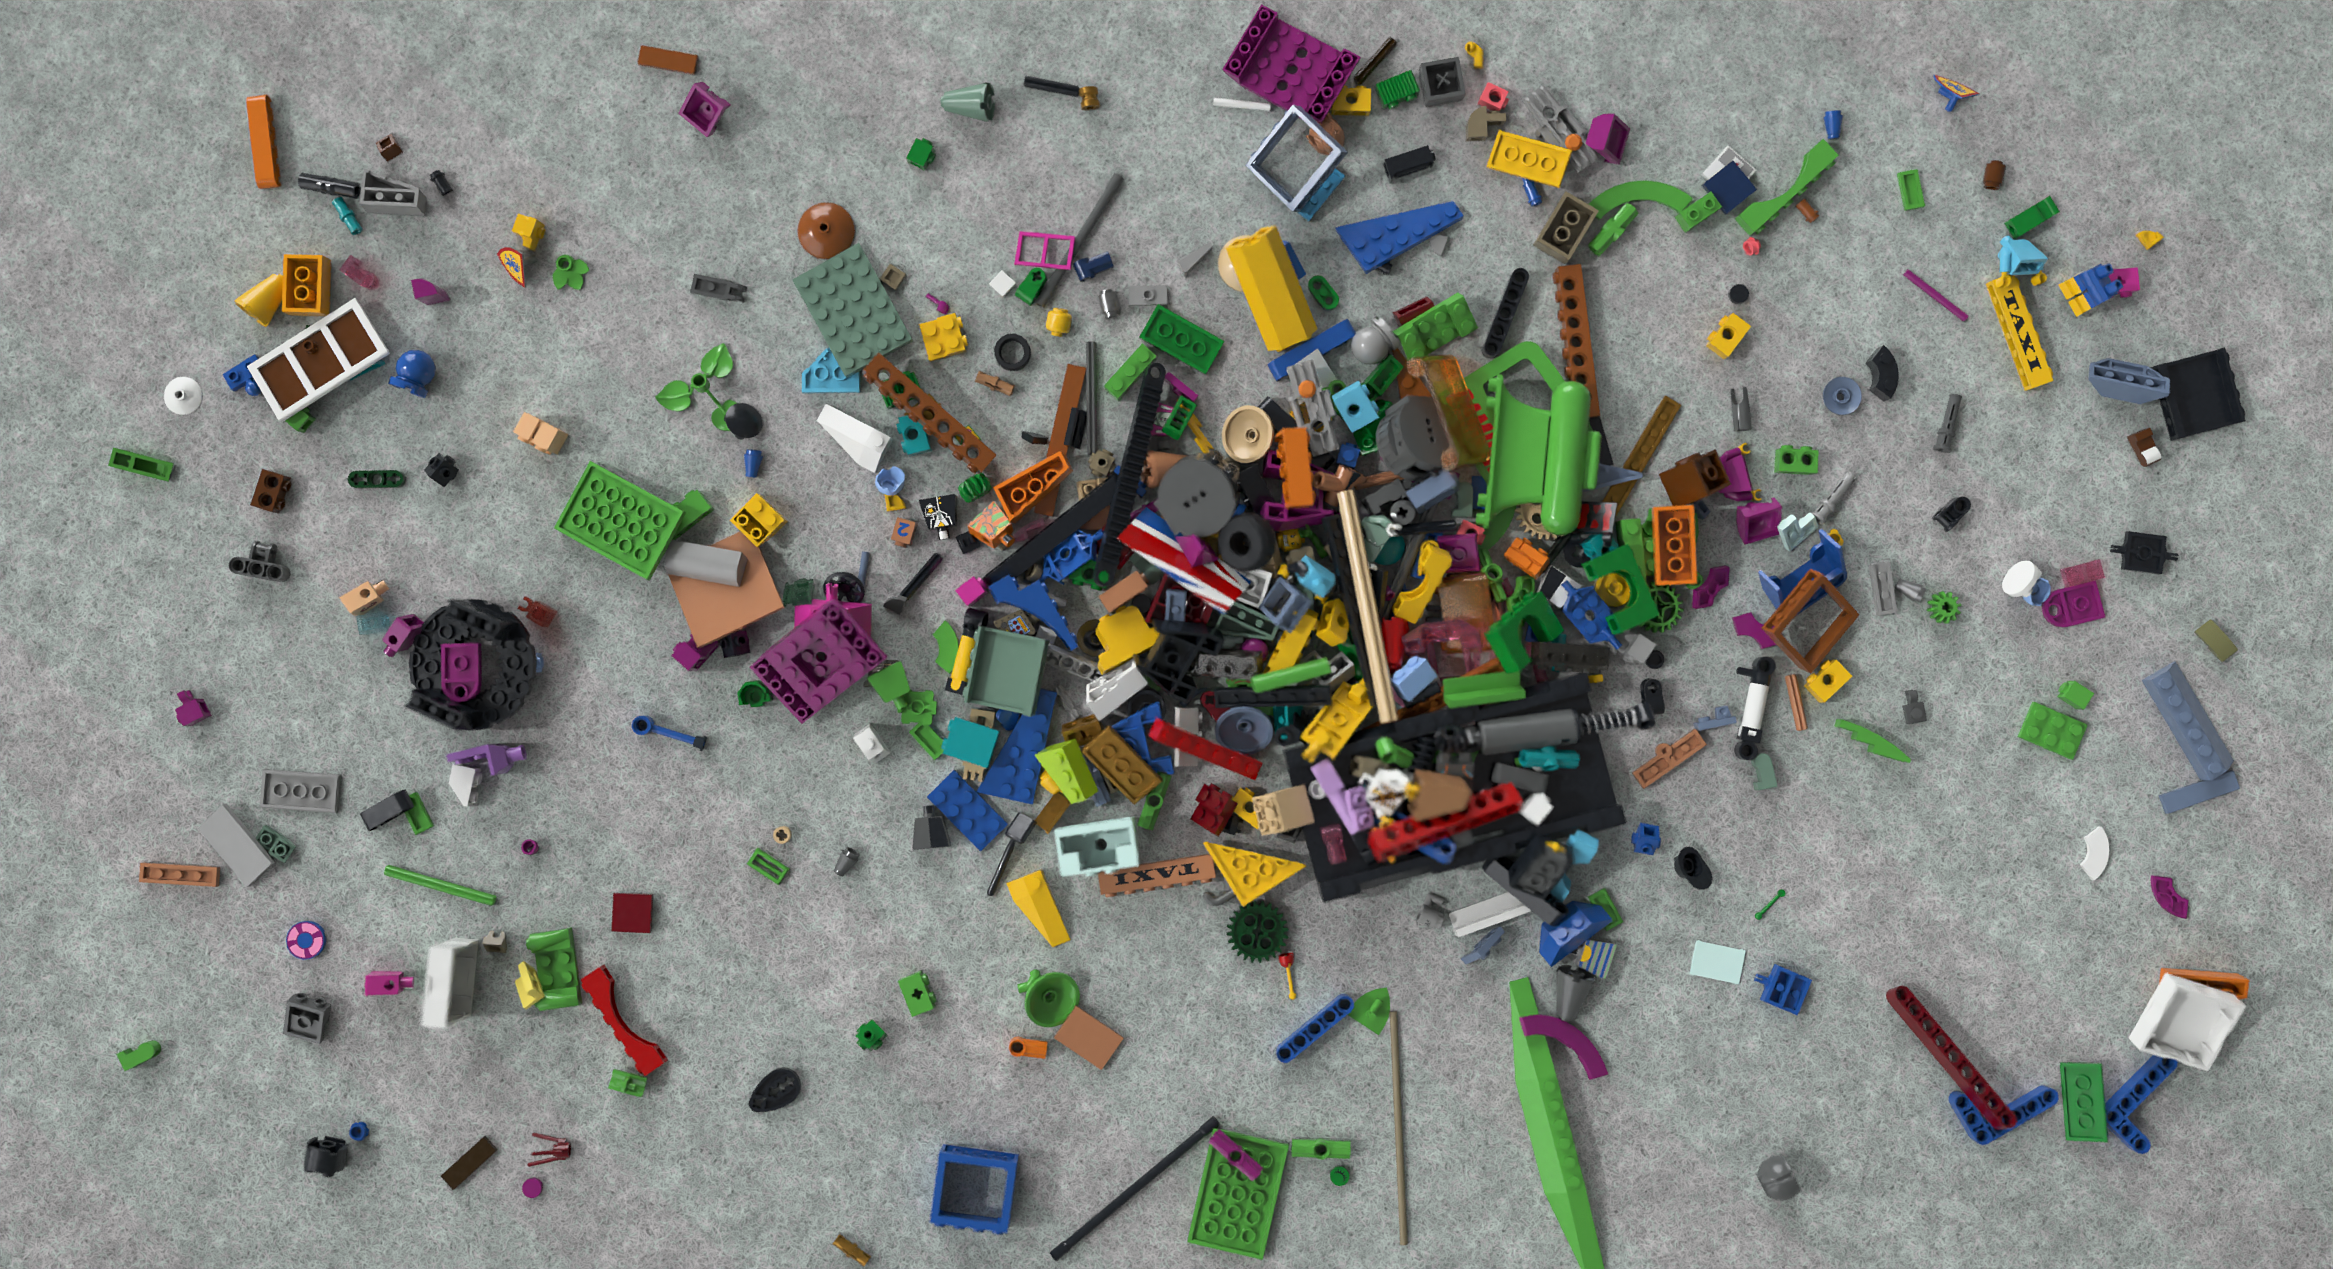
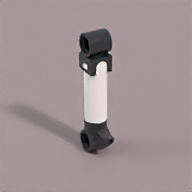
M1771 657L1756 658L1752 663V669L1738 667L1736 673L1739 675L1751 677L1742 723L1738 728L1736 739L1742 741L1738 742L1734 748L1736 757L1741 760H1752L1758 754V748L1754 743H1760L1763 730L1760 729L1772 673L1776 669V663ZM1762 661H1765L1767 664L1765 671H1762L1760 668ZM1744 746L1749 747V753L1746 756L1742 753Z

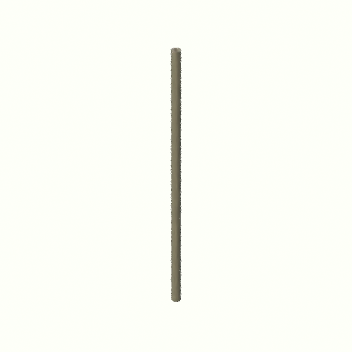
M1390 1011L1400 1245H1408L1397 1011Z

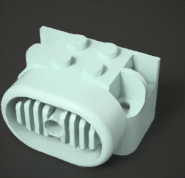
M1135 817L1091 821L1059 827L1054 830L1061 877L1086 873V876H1095L1100 871H1105V874L1117 872L1119 868L1139 866V842ZM1099 839L1106 841L1107 847L1105 849L1098 846Z

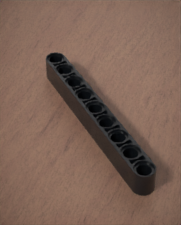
M1114 473L988 572L982 578L984 582L990 586L1007 575L1016 579L1112 502L1118 474Z

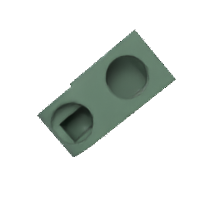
M1461 482L1457 485L1459 491L1455 493L1457 509L1451 510V518L1472 517L1473 487L1468 482Z
M1137 552L1129 558L1134 566L1141 573H1144L1152 585L1163 577V572Z
M1758 753L1751 760L1758 779L1757 782H1753L1754 790L1778 787L1770 756L1765 753Z

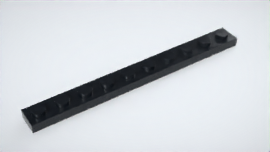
M1341 514L1322 518V523L1371 706H1376L1377 700Z

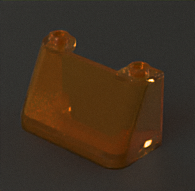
M1477 571L1443 577L1441 584L1433 592L1434 595L1437 594L1438 598H1440L1445 633L1443 640H1440L1441 650L1445 651L1446 655L1493 650L1484 635L1490 630V625L1494 623L1486 574Z

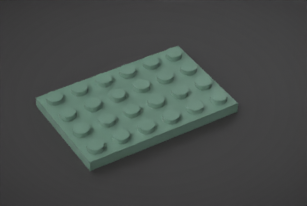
M859 243L792 279L846 378L864 369L878 352L886 357L913 342L911 335Z

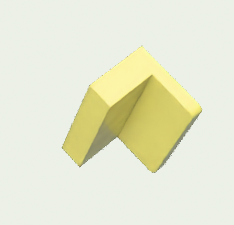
M523 961L518 965L521 977L515 980V985L523 1008L528 1009L545 996L536 970Z

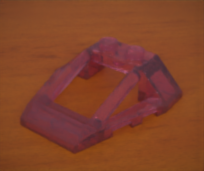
M1463 620L1423 623L1402 637L1405 653L1409 659L1415 656L1421 657L1419 653H1425L1427 648L1429 664L1437 672L1438 676L1439 671L1433 642L1460 640L1466 673L1480 666L1483 645L1479 630ZM1472 648H1473V663H1472L1471 652H1470V649H1472ZM1462 675L1439 677L1441 687L1443 686L1444 679L1457 678Z

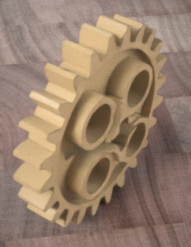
M1533 503L1517 505L1520 508L1515 509V513L1520 515L1516 517V520H1522L1519 527H1526L1524 533L1531 531V538L1537 534L1538 540L1542 536H1545L1546 541L1549 540L1550 536L1556 540L1557 535L1549 533L1541 523L1536 524L1532 521V516L1534 515L1541 517L1542 503L1539 505Z

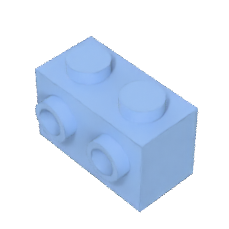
M1415 656L1410 658L1407 664L1400 670H1397L1390 679L1392 687L1399 698L1410 702L1437 675L1426 659Z

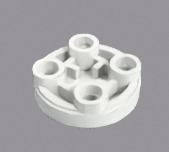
M2030 561L2018 562L2007 572L2002 582V588L2011 597H2028L2031 595L2032 588L2041 577L2042 572Z

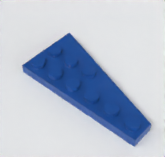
M1454 201L1339 226L1336 227V231L1365 274H1368L1461 221L1464 215Z
M1040 688L1035 716L1030 717L1022 714L978 788V793L1033 804L1041 769V763L1035 757V754L1046 746L1057 695L1056 691Z

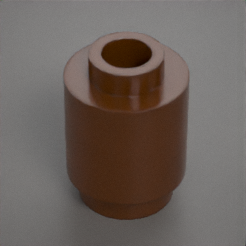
M1992 160L1991 163L1986 164L1982 182L1985 189L1999 190L2000 186L2003 185L2006 166L2003 165L2002 161Z

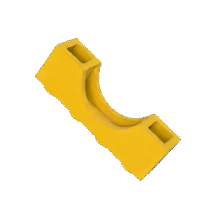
M1429 543L1419 558L1422 567L1425 569L1423 582L1412 591L1400 592L1392 606L1396 617L1416 624L1417 620L1423 616L1425 606L1432 600L1433 592L1441 584L1442 576L1452 564V558L1448 551Z

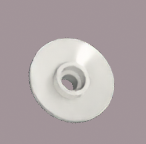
M179 377L167 385L164 392V400L172 412L179 415H187L194 412L200 406L202 390L195 380L188 377ZM179 392L183 394L181 398H178Z

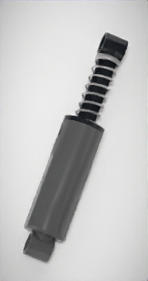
M1641 703L1628 708L1626 711L1620 709L1619 712L1612 710L1611 713L1607 711L1603 714L1597 712L1596 715L1589 713L1588 716L1582 714L1580 717H1578L1576 709L1572 708L1482 720L1478 722L1477 727L1468 726L1462 729L1466 730L1468 737L1466 748L1470 749V753L1481 750L1483 755L1523 749L1580 743L1583 732H1588V734H1590V731L1598 733V730L1606 732V729H1611L1612 731L1614 728L1621 730V727L1629 729V726L1633 729L1637 727L1640 730H1646L1654 727L1656 720L1651 705L1649 703Z

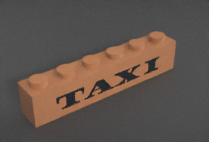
M1210 854L1139 864V866L1119 868L1115 873L1105 874V871L1098 873L1101 895L1105 894V897L1117 896V892L1123 891L1124 894L1136 893V889H1143L1144 892L1153 891L1157 886H1162L1163 889L1173 888L1174 884L1177 883L1187 886L1192 885L1193 881L1200 880L1201 883L1212 882V878H1216L1213 858Z

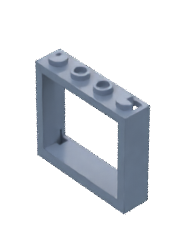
M1293 105L1284 112L1285 116L1282 120L1273 126L1271 134L1261 141L1259 149L1250 155L1251 158L1246 166L1292 212H1300L1348 152L1301 106ZM1298 117H1301L1334 150L1295 198H1293L1261 164Z

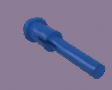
M1522 178L1523 188L1529 199L1528 204H1531L1532 207L1541 204L1543 197L1539 195L1535 182Z

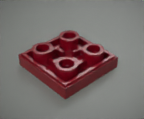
M613 893L611 932L651 933L653 894Z

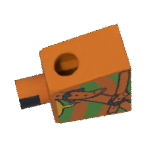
M994 501L967 525L970 535H973V537L992 548H996L1001 543L1006 547H1010L1015 542V538L1010 535L1013 532L1012 523Z

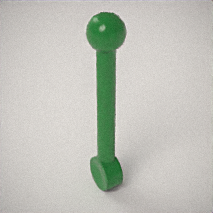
M1779 889L1777 895L1760 912L1755 914V918L1757 920L1762 919V915L1780 897L1785 896V890Z

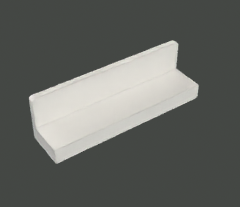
M1507 892L1451 912L1449 917L1456 936L1461 937L1528 913L1531 910Z

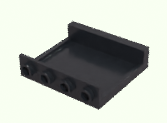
M2225 347L2150 367L2163 377L2170 379V393L2167 397L2160 398L2159 401L2171 441L2246 421L2245 410L2241 406L2239 399L2240 392L2236 388L2234 381L2235 374L2231 370L2230 357Z

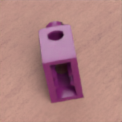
M415 614L397 617L382 638L383 642L387 644L383 650L384 653L389 657H394L397 652L408 650L412 646L415 636L421 633V626L424 622Z

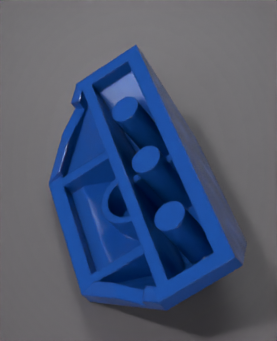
M1571 901L1566 905L1568 914L1557 926H1550L1546 922L1541 924L1539 953L1550 967H1553L1613 921L1601 905Z

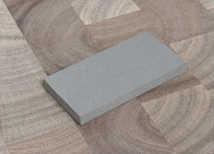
M263 769L259 808L338 813L341 775Z
M227 803L221 805L198 828L246 887L252 885L275 863Z

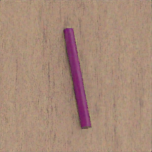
M1909 269L1905 271L1903 276L1964 322L1968 318L1966 313Z

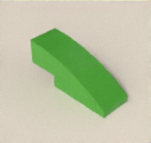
M113 448L108 464L110 467L169 482L174 465L171 462L118 448Z

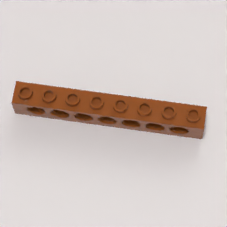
M1581 264L1558 266L1553 273V283L1557 284L1558 290L1555 292V300L1560 306L1557 316L1558 321L1562 322L1560 339L1561 341L1564 340L1565 348H1562L1563 359L1567 361L1565 377L1569 378V381L1575 382L1577 376L1583 377L1585 381L1584 386L1587 387L1591 396L1589 418H1596L1600 416L1582 267ZM1564 282L1571 283L1573 289L1567 290L1564 287ZM1567 301H1572L1575 304V309H1569L1566 304ZM1569 320H1575L1577 328L1570 327ZM1573 338L1580 342L1579 347L1572 345L1571 340ZM1575 357H1578L1582 360L1581 366L1575 365Z
M879 352L863 369V378L868 383H874L883 396H889L894 400L893 404L898 409H904L909 413L908 417L913 422H919L924 426L922 429L931 436L933 434L938 439L937 442L944 448L948 447L957 460H963L967 464L966 467L972 473H982L996 457V454ZM886 373L889 380H880L879 374ZM894 386H901L904 392L902 394L895 393ZM911 398L916 399L918 406H910L908 400ZM923 412H931L933 419H925ZM945 424L948 431L946 433L940 432L938 425ZM953 437H960L962 445L954 444ZM969 449L976 451V458L969 457Z

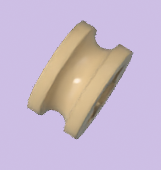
M785 826L776 828L773 833L774 840L780 844L788 842L792 836L790 829ZM780 830H784V833L787 834V838L785 837L784 840L777 836L781 832Z

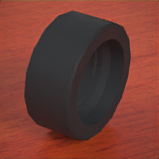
M1015 333L1006 334L996 342L994 355L998 364L1003 369L1018 371L1029 363L1031 349L1027 340L1021 335ZM1011 341L1018 342L1024 349L1023 358L1013 364L1006 362L1001 353L1003 346Z

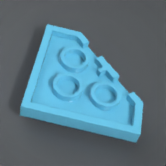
M829 347L815 359L816 361L809 368L802 372V393H860V371L846 378Z

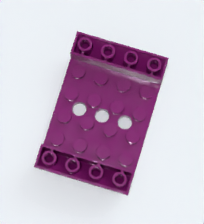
M1261 4L1222 70L1237 84L1285 111L1289 110L1293 105L1301 106L1317 123L1322 124L1361 57L1345 48L1342 52L1280 20L1277 12ZM1300 50H1305L1307 56L1299 58L1297 53ZM1295 66L1298 70L1295 74H1289L1287 69ZM1285 82L1288 84V87L1282 91L1277 88L1278 84Z

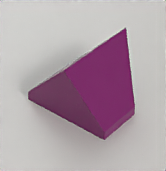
M1197 535L1175 537L1192 567L1218 560L1210 543Z

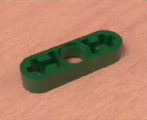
M397 470L353 471L348 476L349 485L357 489L400 488L406 482L404 473ZM376 474H379L382 478L381 483L375 485L372 481ZM395 474L400 477V481H397L396 484L394 481H387V477L394 478ZM358 475L360 478H367V482L359 481L357 485V482H354V478H357Z

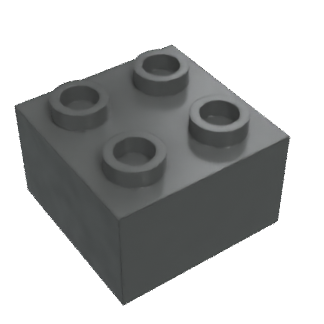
M1459 57L1421 63L1418 71L1425 107L1463 101L1466 92Z

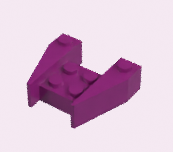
M1269 450L1265 455L1262 477L1283 480V483L1285 479L1281 478L1279 472L1282 461L1280 458H1277L1276 451ZM1310 463V471L1313 472V476L1319 471L1334 475V473ZM1311 483L1312 490L1315 492V502H1313L1312 506L1308 508L1286 509L1282 490L1281 504L1265 502L1260 515L1269 522L1274 531H1284L1306 527L1305 524L1309 526L1323 524L1322 518L1331 516L1333 511L1322 509L1323 490L1314 488L1313 483Z

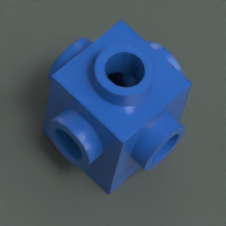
M1645 823L1639 824L1637 831L1633 832L1631 837V843L1634 844V852L1654 855L1656 848H1659L1661 844L1659 826Z

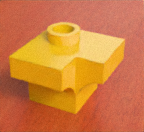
M518 213L512 232L522 237V246L535 252L539 239H542L545 235V225L533 217H527Z

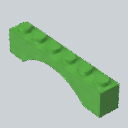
M1822 139L1804 155L1800 174L1786 193L1772 200L1753 202L1735 218V221L1749 236L1754 232L1756 234L1760 233L1766 227L1764 223L1768 219L1772 222L1780 214L1778 212L1780 208L1786 209L1794 202L1792 198L1796 194L1800 196L1808 189L1806 185L1810 181L1812 183L1816 182L1822 176L1820 172L1824 168L1828 171L1836 163L1834 159L1839 155Z

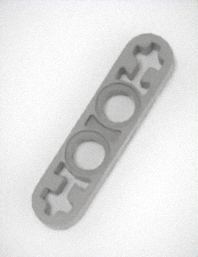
M1049 644L1047 654L1053 652V655L1046 657V664L1090 681L1100 677L1101 673L1097 667L1098 662ZM1064 658H1070L1073 660V663L1067 665L1064 664L1062 660ZM1082 665H1088L1091 669L1090 671L1084 672L1080 669V667Z

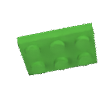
M2032 702L2017 737L2073 760L2087 724L2039 703Z

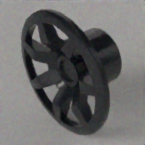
M849 572L833 573L824 581L823 591L825 596L826 584L829 582L832 583V586L838 584V601H841L846 596L848 602H854L852 594L860 596L856 603H861L864 598L865 589L863 583ZM839 576L837 581L832 579L834 577ZM856 584L859 585L861 592L855 589Z

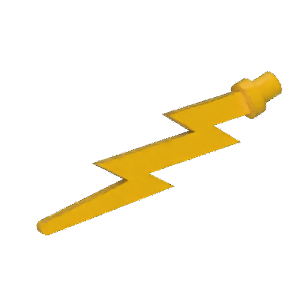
M1180 404L1181 408L1188 412L1190 411V409ZM1193 413L1187 425L1197 437L1194 440L1202 452L1208 453L1214 448L1199 429V427L1203 426Z

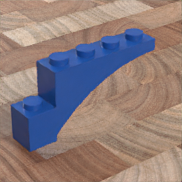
M1007 575L987 587L997 604L1001 602L1020 608L1044 622L1062 640L1068 651L1078 647L1076 644L1078 642L1077 637L1073 632H1069L1066 627L1068 622L1063 615H1059L1057 611L1059 607L1054 599L1049 598L1047 594L1049 590L1044 582L1041 583L1038 580L1019 591L1017 589L1019 584L1015 577L1011 578L1010 575Z

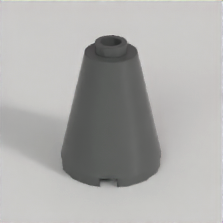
M1561 965L1557 969L1556 1014L1559 1016V1019L1570 1022L1579 1013L1595 982V975L1583 968H1579V971L1570 970L1572 966Z

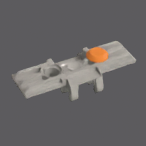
M1544 84L1522 100L1541 125L1535 132V135L1538 138L1543 136L1548 144L1572 150L1569 162L1577 173L1600 157L1596 151L1585 144L1587 139L1583 135L1587 130L1583 129L1567 109V104L1564 106L1559 105ZM1551 109L1554 113L1553 118L1545 117L1544 111ZM1560 114L1563 115V117L1570 124V126L1573 128L1576 134L1571 133L1566 124H1564V122L1559 117Z
M1313 359L1287 367L1295 396L1289 397L1287 400L1291 404L1297 428L1306 427V432L1309 433V444L1313 457L1339 449L1330 417L1337 416L1330 399L1331 392L1330 389L1322 391ZM1304 398L1311 423H1304L1298 399ZM1317 421H1321L1324 424V429L1321 432H1315L1313 429V424Z

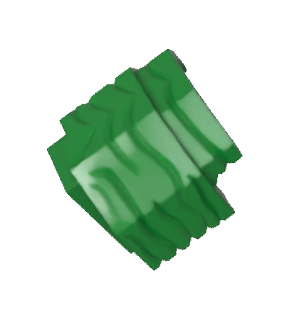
M761 680L745 682L737 692L739 705L750 704V707H761L765 705V702L773 701L772 692Z

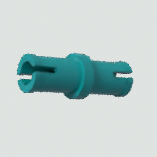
M343 197L335 198L332 201V205L339 213L340 220L346 224L352 235L361 233L363 228L356 220L354 211L349 209Z

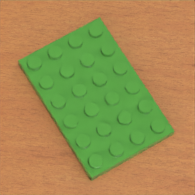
M590 461L554 529L650 581L686 512Z
M1213 1128L1211 1136L1220 1128ZM1220 1129L1263 1167V1170L1256 1179L1251 1181L1209 1143L1187 1242L1263 1260L1289 1145ZM1233 1151L1230 1156L1233 1159H1238L1241 1153Z

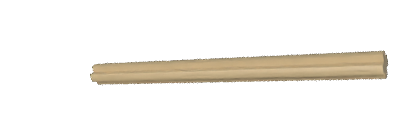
M1354 490L1342 491L1337 493L1380 721L1381 723L1398 720L1355 492Z

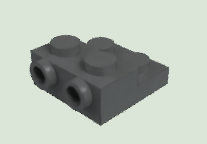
M305 993L294 994L286 1002L283 1034L321 1044L324 1040L325 1024L330 1018L331 1004L326 1003V1000L323 998H308Z

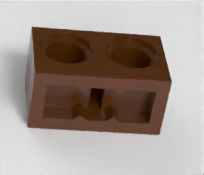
M262 469L250 505L279 514L286 504L284 500L286 492H289L292 486L291 477ZM278 479V485L274 487V480ZM269 497H272L271 505H268L267 502Z

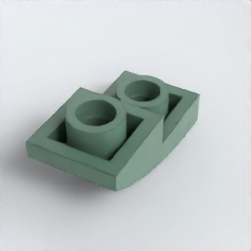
M264 825L256 836L257 841L263 848L269 851L270 855L284 863L287 862L297 847L286 837L267 825Z

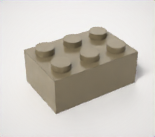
M1565 191L1533 243V246L1566 264L1599 210Z

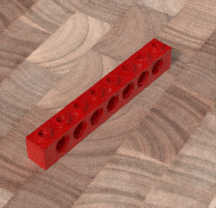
M1512 782L1500 784L1496 788L1483 790L1471 796L1470 801L1466 803L1465 809L1422 820H1414L1413 816H1410L1404 821L1393 822L1390 826L1376 828L1370 832L1369 845L1380 862L1520 811L1523 800Z

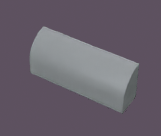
M672 540L667 548L665 568L670 575L740 587L748 558L738 551Z

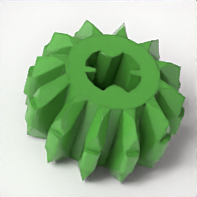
M1944 591L1939 592L1938 595L1933 594V600L1927 602L1932 606V608H1927L1928 612H1933L1930 618H1936L1937 623L1943 621L1944 624H1948L1950 620L1955 621L1957 619L1955 615H1960L1961 613L1957 610V607H1961L1962 604L1956 603L1959 597H1952V592L1945 594ZM1943 605L1947 606L1946 610L1942 609Z

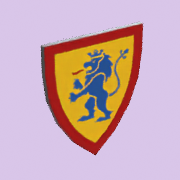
M513 247L500 249L497 255L509 275L518 284L526 288L525 266L536 263L537 258L534 255L524 258V254Z

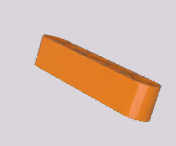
M269 95L251 96L246 99L255 180L259 189L281 186V183H279L280 169L276 160L278 152L277 146L274 143V140H276L275 127L272 126V121H274L273 110L270 108V102L272 101Z

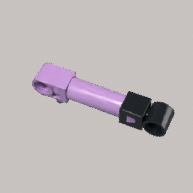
M1326 758L1310 769L1340 816L1365 862L1370 866L1378 861L1369 845L1371 831L1369 828L1361 831L1355 830L1346 803L1344 785L1332 764Z

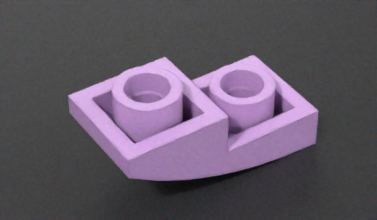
M1362 786L1345 791L1349 815L1356 831L1374 826L1372 808L1367 806L1365 787Z

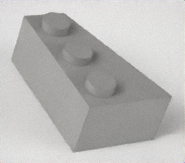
M364 168L359 204L367 213L425 216L427 197L420 189L400 181H394L384 175H378Z

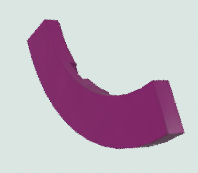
M1547 1015L1519 1017L1524 1037L1530 1035L1550 1036L1571 1048L1578 1055V1059L1582 1063L1589 1080L1608 1075L1606 1066L1595 1046L1573 1025L1559 1018Z

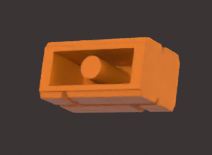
M1516 537L1504 553V557L1507 561L1537 580L1550 563V559L1547 557L1549 554L1541 548L1537 550L1532 547L1533 543L1528 539Z

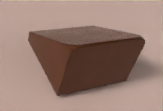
M392 133L376 142L381 156L387 162L403 153Z

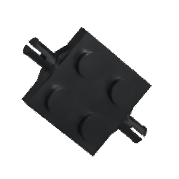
M2125 532L2123 546L2112 544L2110 547L2113 548L2110 549L2111 553H2120L2122 556L2121 570L2157 575L2162 574L2163 565L2166 560L2177 561V556H2179L2178 553L2167 552V536L2139 532Z

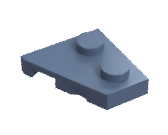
M1500 926L1492 929L1474 946L1475 949L1471 953L1464 955L1461 960L1468 964L1480 958L1482 960L1491 953L1489 949L1501 942V936L1505 931Z

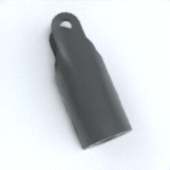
M1745 386L1743 387L1742 402L1737 404L1735 390L1731 389L1734 431L1751 430L1748 390Z

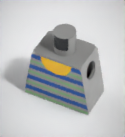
M1588 939L1570 954L1577 956L1575 960L1576 965L1606 980L1617 945L1612 942Z

